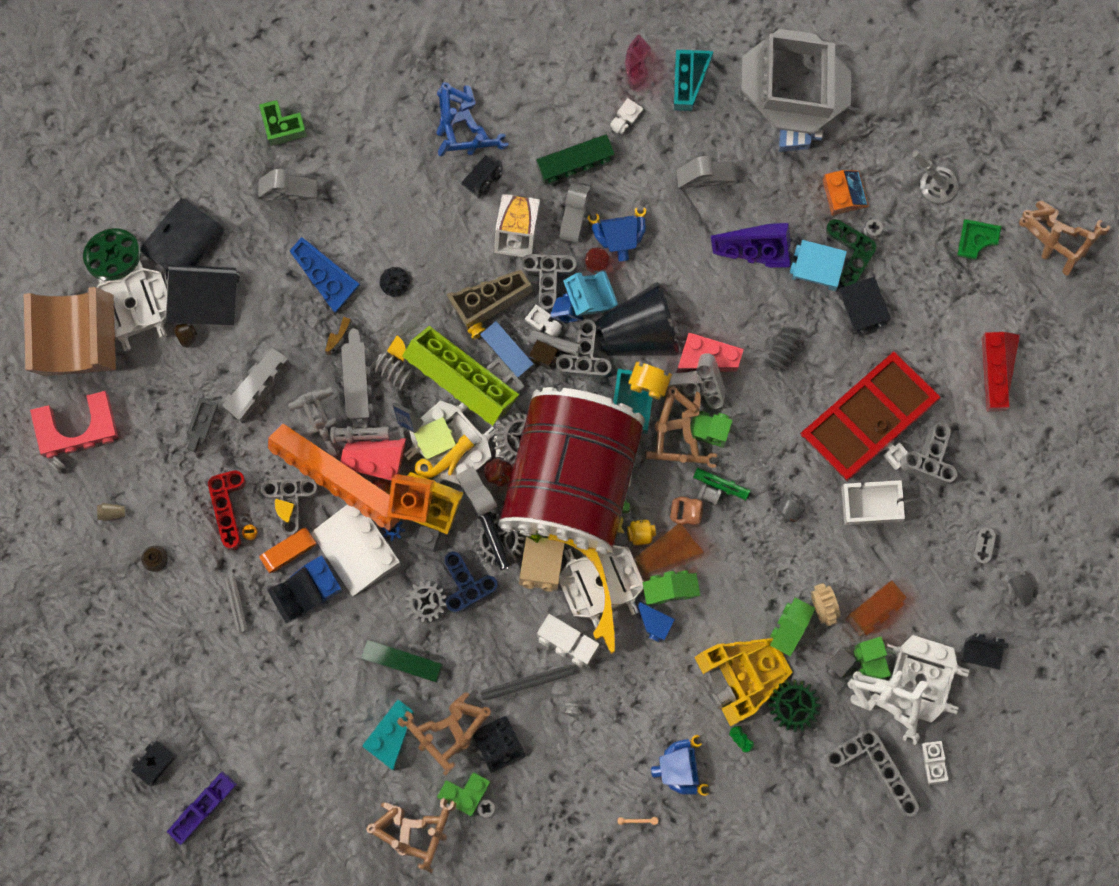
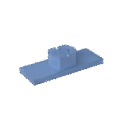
M497 321L480 334L517 378L533 365L531 360Z

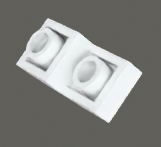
M942 741L922 743L928 785L948 783Z

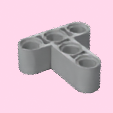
M710 156L697 157L676 170L678 188L680 190L693 189L698 185H733L737 183L735 163L712 162Z
M283 169L272 170L259 179L258 199L270 201L280 197L301 201H317V180L289 176V171Z
M577 183L571 184L566 197V207L559 239L578 243L585 208L590 194V186Z
M528 254L522 258V271L526 275L540 276L539 307L546 312L552 311L556 301L557 276H571L576 271V261L572 256ZM532 261L535 266L529 269L525 267V263ZM546 262L554 264L551 269H546L543 265ZM566 262H569L573 265V267L569 270H566L563 268L562 265ZM546 280H550L553 282V285L547 288L543 283ZM544 299H551L553 303L550 306H545L542 302Z
M585 319L580 323L577 344L580 346L587 344L591 349L588 352L580 351V354L576 356H559L556 361L558 373L605 379L610 375V362L604 358L593 357L596 325L592 320ZM590 326L593 330L591 333H584L582 328ZM562 361H567L570 366L567 369H562L559 364ZM586 363L589 368L586 371H582L578 368V365ZM605 365L608 370L601 373L597 370V367Z
M705 353L700 356L696 371L672 374L668 388L670 386L675 387L685 397L695 396L697 391L700 395H704L706 403L710 408L718 409L723 406L726 389L716 358L712 354Z
M938 423L930 428L922 453L912 451L901 457L900 465L902 470L940 485H946L954 481L957 477V470L952 465L942 462L951 432L949 426L945 423ZM936 429L942 432V437L937 435ZM931 447L936 449V455L931 452ZM908 457L913 460V466L908 463ZM926 464L931 467V473L926 470ZM943 471L948 473V479L943 476Z
M473 466L456 475L478 516H482L487 512H492V517L499 514L496 502L483 485Z
M312 479L265 481L261 486V492L268 500L279 499L295 505V510L292 512L289 523L296 525L295 530L287 532L286 526L289 523L281 519L282 531L288 537L300 530V499H311L317 496L319 491L317 484ZM308 484L314 485V490L311 493L304 492V488ZM288 485L295 486V490L291 494L285 493V488ZM275 486L276 489L273 494H266L267 487Z

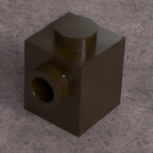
M537 339L529 354V359L549 370L551 365H556L557 358L559 357L557 355L558 349Z

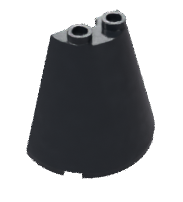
M658 282L597 319V322H595L596 331L602 334L603 340H600L602 350L606 351L608 356L679 355L672 318L663 291H659L660 285Z

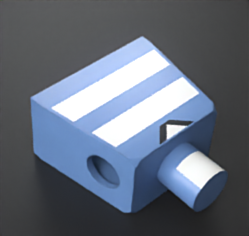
M819 129L814 134L780 130L779 152L809 149L811 140H822L823 129Z

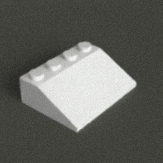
M346 505L311 532V535L352 597L401 565L371 518L362 515L355 507Z

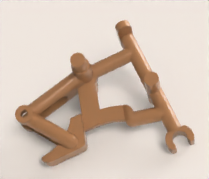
M1044 201L1036 203V207L1039 210H1025L1022 214L1023 217L1019 221L1020 226L1026 227L1045 245L1041 255L1043 259H1048L1054 249L1068 258L1063 268L1065 275L1071 273L1081 257H1086L1090 247L1100 235H1106L1110 230L1109 225L1107 228L1100 226L1101 220L1096 223L1094 232L1081 227L1073 228L1056 219L1058 211ZM1047 221V226L1052 228L1051 232H1049L1040 222ZM1061 231L1073 237L1081 235L1086 238L1084 244L1075 254L1059 244L1058 240L1061 236Z
M670 386L667 389V396L660 419L654 426L657 432L656 452L645 450V459L680 461L682 463H705L711 468L716 467V464H711L709 459L717 457V454L709 453L707 456H701L697 440L691 434L690 417L698 416L700 411L701 395L699 392L696 391L694 401L691 402L675 387ZM674 399H676L687 410L682 412L681 419L668 421ZM682 428L684 439L690 444L692 455L664 453L665 433Z
M464 693L449 706L452 715L440 722L429 721L417 727L413 723V715L409 711L405 713L408 721H403L401 717L397 720L401 727L406 726L420 741L419 750L425 751L427 749L445 770L443 774L445 776L455 767L454 762L450 764L447 760L454 754L468 748L471 737L491 713L487 707L480 708L464 703L470 696L469 693ZM462 714L476 718L465 733H463L458 723ZM449 727L456 742L445 753L441 754L431 743L433 736L431 734L425 736L423 732L430 729L437 732Z
M442 798L440 807L443 809L440 816H424L421 820L404 818V809L383 802L381 807L387 809L388 812L375 823L369 824L367 832L390 844L402 856H415L424 859L423 865L418 864L417 867L432 873L433 869L430 868L439 841L447 839V835L443 833L450 811L456 809L457 803L451 801L450 806L446 807L448 800ZM392 822L401 826L400 840H397L383 830ZM428 824H437L436 828L428 830V834L433 837L427 852L411 847L409 844L411 828H426Z

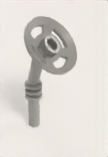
M917 150L914 151L912 157L922 165V169L925 171L920 182L921 192L924 197L930 202L937 204L946 203L953 199L958 190V180L955 174L947 168L936 167L931 161H927ZM939 171L947 173L948 175H950L951 178H949L947 175L943 173H939ZM928 176L933 177L930 184H926ZM949 184H953V190L947 196L945 192L948 190ZM928 191L935 195H940V198L932 196Z

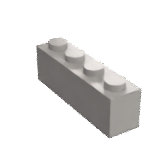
M273 348L263 353L260 363L253 365L248 371L249 375L245 380L241 379L236 385L234 393L228 394L223 400V408L241 423L244 422L291 367L288 358Z

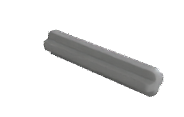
M532 331L529 336L532 342H536L538 339L558 350L574 355H579L581 351L579 344L538 331Z
M234 576L225 578L236 630L238 633H243L248 629L236 578Z

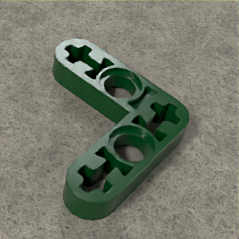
M833 219L827 224V234L855 251L839 279L841 286L845 287L858 281L875 253L876 243L842 221ZM838 225V230L841 232L845 229L843 237H839L841 235L839 231L832 232L830 226ZM847 234H854L856 241L849 243L846 240ZM860 238L862 239L861 244H863V245H865V246H866L867 244H870V245H871V247H870L871 250H868L867 252H865V251H864V248H865V247L862 246L861 244L859 245V247H856V245L858 244ZM853 260H862L863 266L861 268H855L853 266ZM852 270L854 272L851 278L853 282L849 281L847 284L845 283L844 276L848 277Z

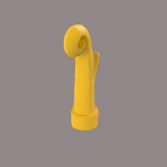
M464 434L458 439L457 444L434 467H432L428 460L421 459L416 463L415 471L419 476L431 478L449 467L448 475L451 476L461 457L475 445ZM426 464L428 466V471L423 472L421 470V465Z

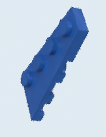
M303 237L291 248V255L336 314L360 284Z

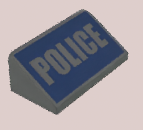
M393 403L397 423L416 433L424 423L423 420L413 411L398 403Z

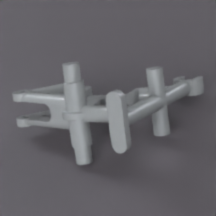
M332 388L325 390L317 389L299 396L297 400L289 403L290 411L297 408H305L312 425L306 428L308 434L312 435L320 432L328 454L335 459L338 458L327 428L338 424L335 418L327 420L320 403L326 397L334 395ZM308 405H310L313 415H311Z

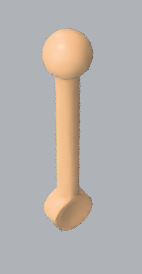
M620 817L617 823L619 825L624 823H651L656 825L658 818L624 819Z

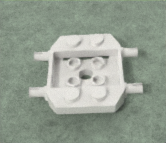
M140 260L135 268L136 271L121 279L113 281L98 279L100 284L97 288L114 295V307L121 323L120 327L114 312L115 340L121 341L123 351L131 349L128 341L129 336L148 329L157 328L159 338H163V335L164 337L167 336L164 328L167 304V288L161 272L143 268ZM142 280L145 284L148 296L154 309V315H152L143 287L141 285L140 281ZM134 299L136 301L135 306L127 308V300Z
M439 401L421 417L424 422L422 426L442 417L445 422L453 418L454 420L447 426L452 430L451 435L456 444L458 439L465 434L475 445L458 461L451 476L448 475L449 469L446 468L432 479L437 483L445 481L461 486L456 475L472 466L478 471L492 458L488 442L496 430L491 427L484 434H481L463 415V411L468 408L464 403L454 406ZM410 431L413 445L403 455L409 460L416 453H420L425 459L421 448L417 447L418 442L414 433ZM451 449L427 460L434 467Z
M614 545L612 553H598L605 578L607 579L612 609L626 604L631 615L639 613L635 599L644 589L643 580L629 547ZM568 549V553L565 550L563 553L568 562L560 573L559 583L573 617L590 618L596 629L598 626L597 622L598 624L600 622L599 616L603 613L605 604L604 588L596 584V579L600 575L586 556L576 560L571 549ZM609 557H612V560H613L614 565H615V567H616V569H617V572H618V574H619V577H620V579H621V581H622V584H623V586H624V588H625V591H626L625 593L623 592V589H622V587H621V584H620V582H619V580H618V577H617V575H616V573H615V570H614V568H613V565H612V563H611ZM578 570L583 579V582L588 591L593 606H590L589 601L586 597L584 589L576 573V571Z
M914 635L901 647L890 644L886 645V652L896 654L895 656H897L890 679L897 671L903 673L898 688L913 693L918 685L915 680L916 676L922 674L926 678L927 687L922 697L935 702L922 699L921 703L925 708L918 719L932 723L942 712L947 711L955 715L958 711L956 710L959 707L948 704L946 700L954 675L959 674L968 677L969 669L957 665L954 648ZM910 655L913 657H917L932 663L945 666V668L942 669L939 667H935L917 660L907 658V656ZM895 694L892 695L888 702L901 709L902 714L910 716L913 702Z

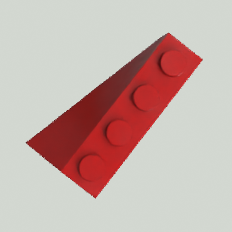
M985 332L981 338L986 412L1006 411L1009 408V393L1020 335L1008 332Z

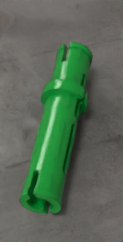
M698 467L693 476V479L726 492V495L731 494L744 501L747 500L751 491L735 484L733 480L730 482ZM705 476L720 482V484L705 478ZM723 484H725V485H727V486H729V487H731V488H734V489L738 490L739 492H737V491H735V490H732V489H730V488H728V487H725V486H723Z

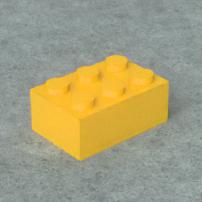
M412 472L408 474L411 477L427 479ZM434 481L432 500L426 523L414 522L448 534L453 526L464 493Z

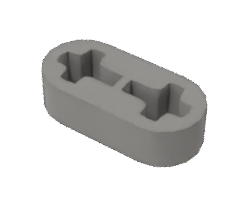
M983 528L977 534L973 558L978 564H986L992 557L996 535L991 528ZM985 532H988V536H991V539H988L986 544H983L984 537H981V534L983 535ZM982 548H985L984 554L987 557L980 560V556L977 553H980Z

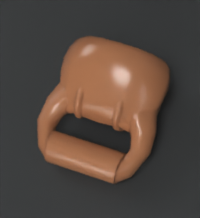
M681 496L672 501L670 518L673 522L681 525H698L701 523L703 514L702 500ZM680 501L684 502L682 519H678Z

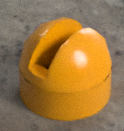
M246 525L242 529V536L246 540H254L258 535V531L253 525ZM254 530V533H245V531Z

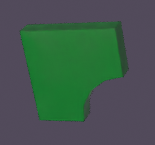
M964 219L957 257L976 260L978 253L983 248L997 246L1002 226Z

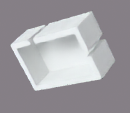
M902 480L866 482L862 486L863 489H860L861 483L843 484L841 487L844 525L902 522L905 519L904 502L901 501L903 498Z
M548 614L537 632L540 644L547 648L551 645L556 648L555 652L564 658L566 655L571 657L572 663L581 668L583 665L586 667L589 665L599 648V643L585 635L581 637L579 631Z

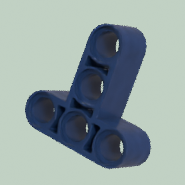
M452 551L446 554L444 560L446 567L460 590L449 596L446 601L447 608L451 613H460L497 591L498 583L493 576H485L475 582L459 553ZM450 557H457L459 559L458 564L455 566L449 565L448 560ZM461 573L468 575V580L464 583L457 580L458 575ZM488 580L495 583L494 588L491 590L484 588V583ZM470 590H475L478 593V596L473 600L467 597V593ZM454 599L461 602L460 607L457 609L450 607V602Z

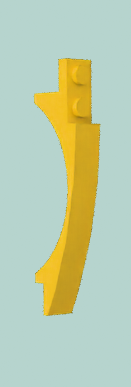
M550 534L547 536L549 540L559 541L576 548L597 569L604 588L605 604L601 620L593 636L595 640L603 637L610 654H613L615 652L611 599L603 566L596 549L589 547L587 550L581 549L574 544L573 539L564 541L558 539L556 535Z

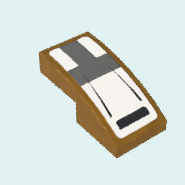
M343 317L338 335L330 333L325 348L327 355L335 352L346 338L352 324L350 318Z

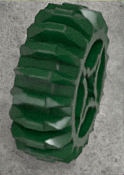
M796 679L793 680V685H790L789 680H786V687L780 683L779 688L781 691L773 690L777 697L770 696L769 698L775 701V703L768 704V707L775 708V710L769 712L770 715H777L773 721L776 722L780 719L781 722L778 726L781 728L785 723L786 731H789L790 726H793V732H797V726L800 727L801 731H804V724L808 728L812 727L809 720L816 722L817 719L813 715H820V712L815 710V708L822 707L821 704H815V701L820 700V696L814 698L813 695L817 690L814 689L810 692L811 684L804 688L805 681L803 680L800 682V685H797ZM797 690L793 699L781 698L785 692ZM802 692L808 697L811 708L802 703ZM797 699V705L801 708H797L796 711L793 712V706H791L788 703H794V701ZM779 704L787 707L789 711L788 719L782 715ZM797 712L809 713L806 719L793 722Z

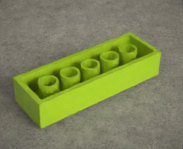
M428 326L414 337L402 355L410 364L421 370L424 375L430 377L440 387L447 390L454 398L460 400L492 426L511 409L519 396L516 391L431 326Z

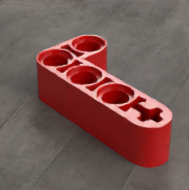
M237 470L214 475L208 481L221 541L229 550H236L241 545L230 492L243 489L246 485V479ZM240 476L241 482L237 485L232 484L233 477ZM216 481H222L220 489H213V484ZM221 499L227 500V505L224 508H218V502ZM224 518H231V524L224 527L222 525ZM227 532H231V536L236 539L232 545L227 542L230 540Z

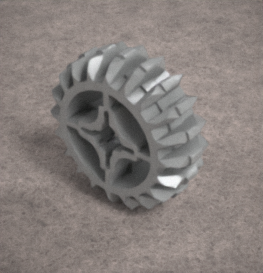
M515 413L507 415L506 418L500 420L501 424L495 426L498 430L493 433L497 436V438L493 439V442H497L498 446L494 449H500L498 456L505 455L504 461L510 460V464L515 462L520 443L518 441L522 436L526 414L520 415ZM513 424H517L514 431L508 433L509 428Z
M496 514V520L493 521L495 526L499 525V514ZM477 525V529L481 532H474V536L479 538L473 540V544H479L474 549L475 551L482 550L478 555L479 558L486 555L484 562L487 563L489 559H492L491 565L494 566L497 559L494 554L490 553L492 550L490 543L486 548L483 545L485 530L480 525ZM517 530L498 532L500 538L504 537L502 541L508 558L511 557L516 561L517 558L514 553L522 554L518 547L524 548L525 545L519 543V541H524L525 537L519 536L520 531ZM514 533L515 544L510 549L506 540Z

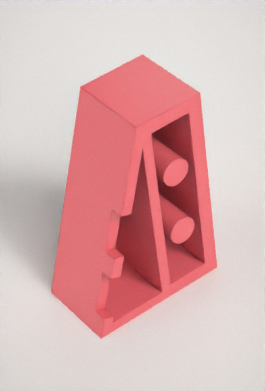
M688 333L677 373L696 371L699 358L705 353L712 354L716 358L720 372H737L744 349Z
M406 438L391 441L385 439L371 442V440L347 442L342 452L341 463L355 472L392 480L396 474L400 473Z

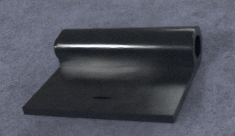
M180 198L143 243L140 250L165 270L167 265L196 266L225 229L189 202Z
M167 265L165 270V281L167 284L166 323L234 325L236 283H239L240 273L236 271V268Z

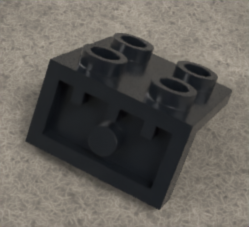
M485 155L461 182V185L478 199L481 195L485 196L491 189L490 185L494 181L497 182L503 175L502 161L498 159L494 162Z
M305 568L300 569L285 582L267 590L286 624L302 618L323 601Z
M974 633V635L965 639L961 662L1000 670L1003 652L1009 648V644L1005 643V639L996 637L986 639V635Z
M503 716L477 729L473 735L491 773L526 756L507 716Z

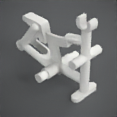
M856 671L853 674L854 679H850L848 682L849 688L853 689L855 695L851 696V702L869 711L877 705L892 713L897 721L909 729L904 734L903 740L906 741L908 737H911L915 745L920 738L916 730L918 718L925 708L921 700L927 683L920 681L914 692L911 693L898 688L903 677L901 671H897L890 681L866 676ZM869 691L881 693V695H871ZM895 694L913 702L909 718L902 715L901 709L888 702L892 695Z

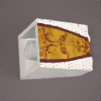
M502 194L495 231L494 253L519 257L532 254L540 199Z

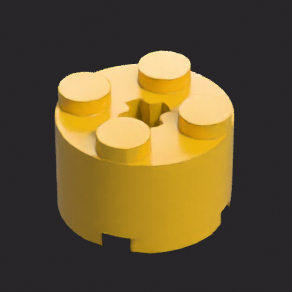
M636 362L628 382L631 385V390L642 393V390L649 392L650 397L660 400L661 396L665 397L672 374L668 373V376H666L662 369L645 363L641 367L639 366L640 362Z

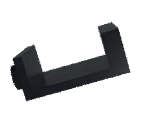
M875 276L839 288L837 294L839 299L843 300L853 326V335L857 333L859 336L864 335L871 328L881 329L887 326L891 318Z

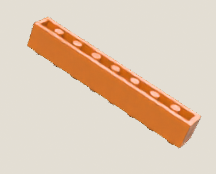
M282 424L268 438V449L272 454L280 456L287 464L299 469L303 475H308L318 485L330 490L334 496L340 497L349 506L358 509L362 515L374 520L378 526L390 531L400 520V518L387 516L389 494L285 424Z

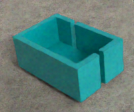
M618 369L613 402L615 405L623 403L633 408L632 412L635 415L640 413L645 419L642 434H647L653 398L649 396V392L642 390V393L631 390V385L628 382L632 371Z

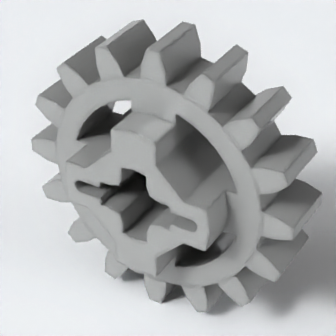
M420 581L419 587L415 584L413 585L414 591H407L410 597L405 598V601L409 602L405 607L406 609L411 608L408 614L410 616L415 614V621L421 618L422 623L426 619L432 623L433 617L437 620L439 619L438 613H445L442 607H447L446 603L443 602L447 597L446 595L441 596L444 590L442 588L437 590L438 584L435 583L431 586L430 581H428L424 585ZM428 589L427 593H418L421 590ZM435 594L439 598V605L434 602ZM429 598L431 604L423 606L421 600ZM413 599L418 602L417 610L414 609ZM428 610L434 611V612L431 613V614L423 615V614L425 613V611H428Z

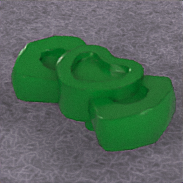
M732 727L729 736L733 738V741L737 743L743 752L752 751L754 742L749 740L747 735L743 733L742 727Z

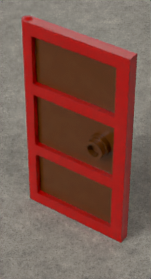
M893 351L800 434L846 481H849L935 405L941 397Z

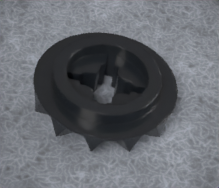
M392 266L389 269H385L380 276V287L389 296H401L409 288V275L400 267ZM390 276L394 277L395 279L397 277L399 278L398 283L400 287L396 286L395 284L390 285Z

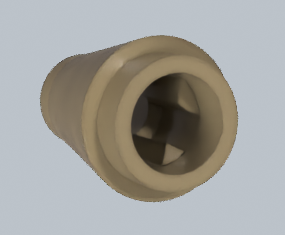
M108 503L97 505V519L102 520V522L125 517L124 506Z

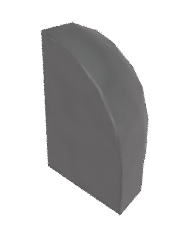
M1023 571L1008 581L1025 607L1033 597V585L1026 572Z

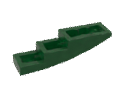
M369 640L366 642L361 657L363 660L435 683L438 682L443 667L441 663Z

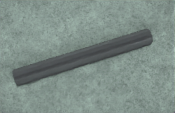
M570 664L484 689L480 693L482 700L485 701L571 676L575 672L573 665Z

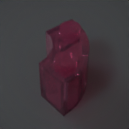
M640 34L629 45L625 59V76L632 91H635L648 81L645 61L650 56L651 47Z

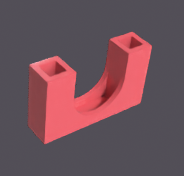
M106 391L86 396L91 414V422L88 429L78 437L69 438L59 433L53 409L49 405L30 410L40 454L43 457L53 458L62 452L66 454L74 453L77 451V448L84 447V449L95 447L97 443L109 444L114 442V439L118 438L109 396Z

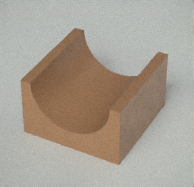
M97 287L88 288V293L73 296L24 294L25 370L42 376L116 370L114 295Z

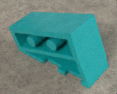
M676 50L673 111L693 110L714 51Z
M399 700L394 703L362 745L363 748L393 771L409 730L406 726L401 727L397 720L401 717L403 721H408L405 716L407 711L414 716V711Z

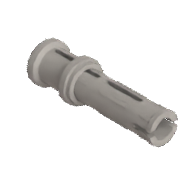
M352 426L347 428L331 427V442L336 444L337 442L344 441L352 443L354 440L390 439V428L354 429Z

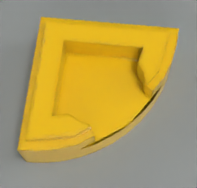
M396 336L387 351L390 355L404 362L405 358L402 355L406 350L405 344L399 336Z
M275 499V510L278 516L283 521L289 523L295 505Z

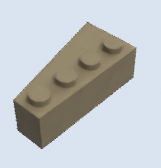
M518 270L497 277L495 280L485 281L480 285L471 288L467 287L462 289V291L451 292L446 295L468 330L476 323H484L531 294L533 290L522 270Z

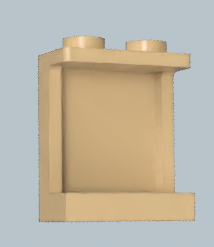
M526 536L519 585L527 589H533L534 587L542 588V590L547 592L558 590L564 543L549 540L548 538Z

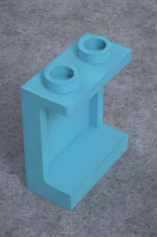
M802 240L801 245L796 246L794 256H798L796 263L792 262L790 274H793L792 280L801 279L828 286L829 290L836 291L847 251Z
M606 271L590 276H582V273H575L563 280L576 316L605 313L618 305Z

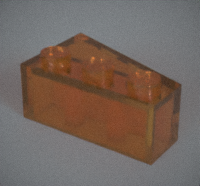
M678 523L636 556L634 561L645 576L703 556L704 552L682 524Z
M891 580L845 619L859 636L863 633L867 636L875 629L874 624L878 621L882 624L890 617L888 614L893 609L898 611L905 605L903 601L907 597Z

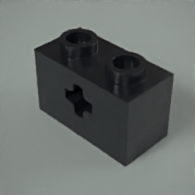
M158 740L155 743L152 741L146 747L144 756L142 758L139 756L132 764L133 769L131 771L148 786H152L177 757ZM150 758H152V759H155V758H156V760H155L156 766H153V765L149 766L150 763H151V762L149 761Z

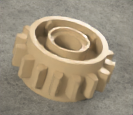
M824 583L816 585L814 587L815 591L811 592V598L821 624L826 623L827 626L836 624V619L840 618L841 615L831 586L826 587Z

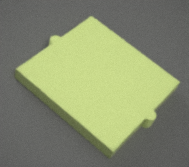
M443 417L420 427L414 433L418 442L417 447L421 448L426 460L456 445L451 435L452 430L448 428Z

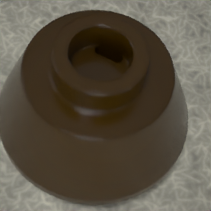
M182 323L174 326L173 330L182 347L188 348L196 340L195 335H197V332L193 325L189 326Z
M160 546L146 548L141 556L142 565L151 572L162 570L168 561L166 551Z

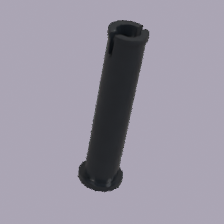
M487 512L477 518L480 519L500 570L511 567L512 564L492 520V512Z

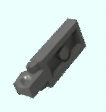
M199 398L187 430L186 439L190 440L187 447L189 451L196 453L199 443L203 444L206 440L218 403Z

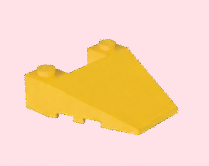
M773 638L728 644L721 643L702 651L694 657L703 674L719 667L732 689L737 701L721 709L730 727L755 714L761 705L770 698L773 690L778 689L779 684H782L792 674V670L783 653L770 646Z

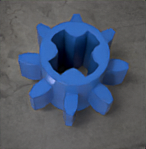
M403 522L396 523L394 527L397 526V532L395 534L381 527V530L387 532L383 537H391V542L396 537L401 540L400 533L405 532V529L400 528Z

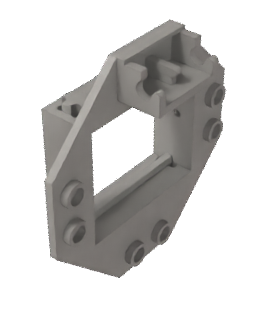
M778 29L773 34L770 33L765 40L742 56L740 61L739 97H744V102L753 103L776 129L814 134L850 107L851 71L835 55V43L822 41L816 34ZM773 49L821 56L820 103L772 97Z

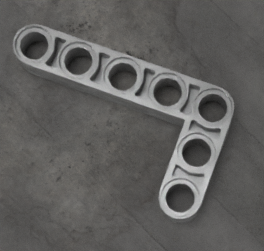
M864 731L826 754V764L831 768H837L865 753L899 812L905 817L917 814L919 810L917 801L874 731ZM865 734L873 737L871 745L865 744L863 740ZM848 744L856 746V753L854 755L847 752ZM879 751L883 754L881 762L875 761L873 757L874 752ZM831 754L839 756L840 761L838 764L830 762ZM886 768L893 771L891 779H887L884 776ZM896 785L903 788L901 796H897L894 793ZM907 802L913 805L911 813H906L904 810V805Z

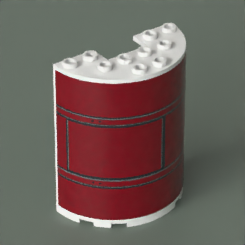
M553 387L543 388L542 392L535 390L530 401L498 526L508 532H512V530L520 531V534L525 536L536 535L537 531L538 534L543 536L552 534L564 541L573 539L574 544L581 549L587 550L589 547L596 549V552L601 554L612 553L645 422L644 417L640 413L635 415L632 412L633 408L623 403L615 405L610 398L568 388L557 391Z

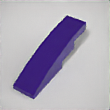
M222 771L197 799L187 807L168 829L167 833L177 843L182 845L237 784Z

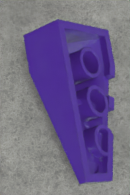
M789 223L765 224L711 236L713 254L732 259L741 258L753 264L758 262L770 268L790 267Z

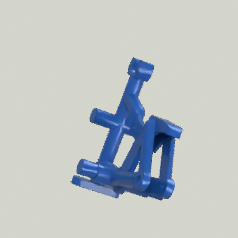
M443 82L437 91L441 119L436 134L443 136L446 132L448 140H444L438 149L439 157L444 156L448 151L467 149V153L473 155L477 148L497 146L498 149H506L509 144L500 141L504 140L505 134H499L496 139H489L483 127L478 126L473 120L469 110L474 107L476 102L471 87L465 85L464 92L451 87L449 83ZM450 100L461 104L458 108L459 112L455 108H450ZM465 120L471 132L478 134L473 141L457 143L452 125Z

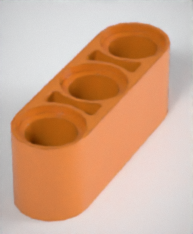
M303 528L261 554L259 558L270 574L309 551L317 543L309 530Z

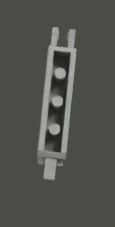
M353 328L348 334L349 343L344 344L341 350L345 413L347 419L353 422V427L356 429L368 427L370 415H373V404H369V396H372V386L368 385L371 370L370 366H367L366 359H370L369 347L366 348L364 342H361L358 329Z

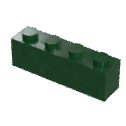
M605 134L536 159V165L543 184L553 185L564 177L569 179L575 177L578 172L592 171L595 166H606L612 163L615 154L609 138Z

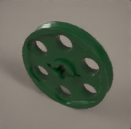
M118 228L106 229L97 233L88 241L83 251V261L89 273L95 278L104 281L118 280L130 274L138 265L141 256L140 246L133 234ZM116 236L114 241L107 242L108 237ZM126 241H132L129 247H123ZM93 247H100L99 251L91 252ZM126 257H133L131 262H123ZM95 262L101 263L97 268L91 267ZM110 268H117L116 272L108 273Z

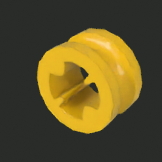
M482 322L476 323L468 329L467 332L472 334L471 338L473 340L481 337L480 334L486 330V328L482 327Z

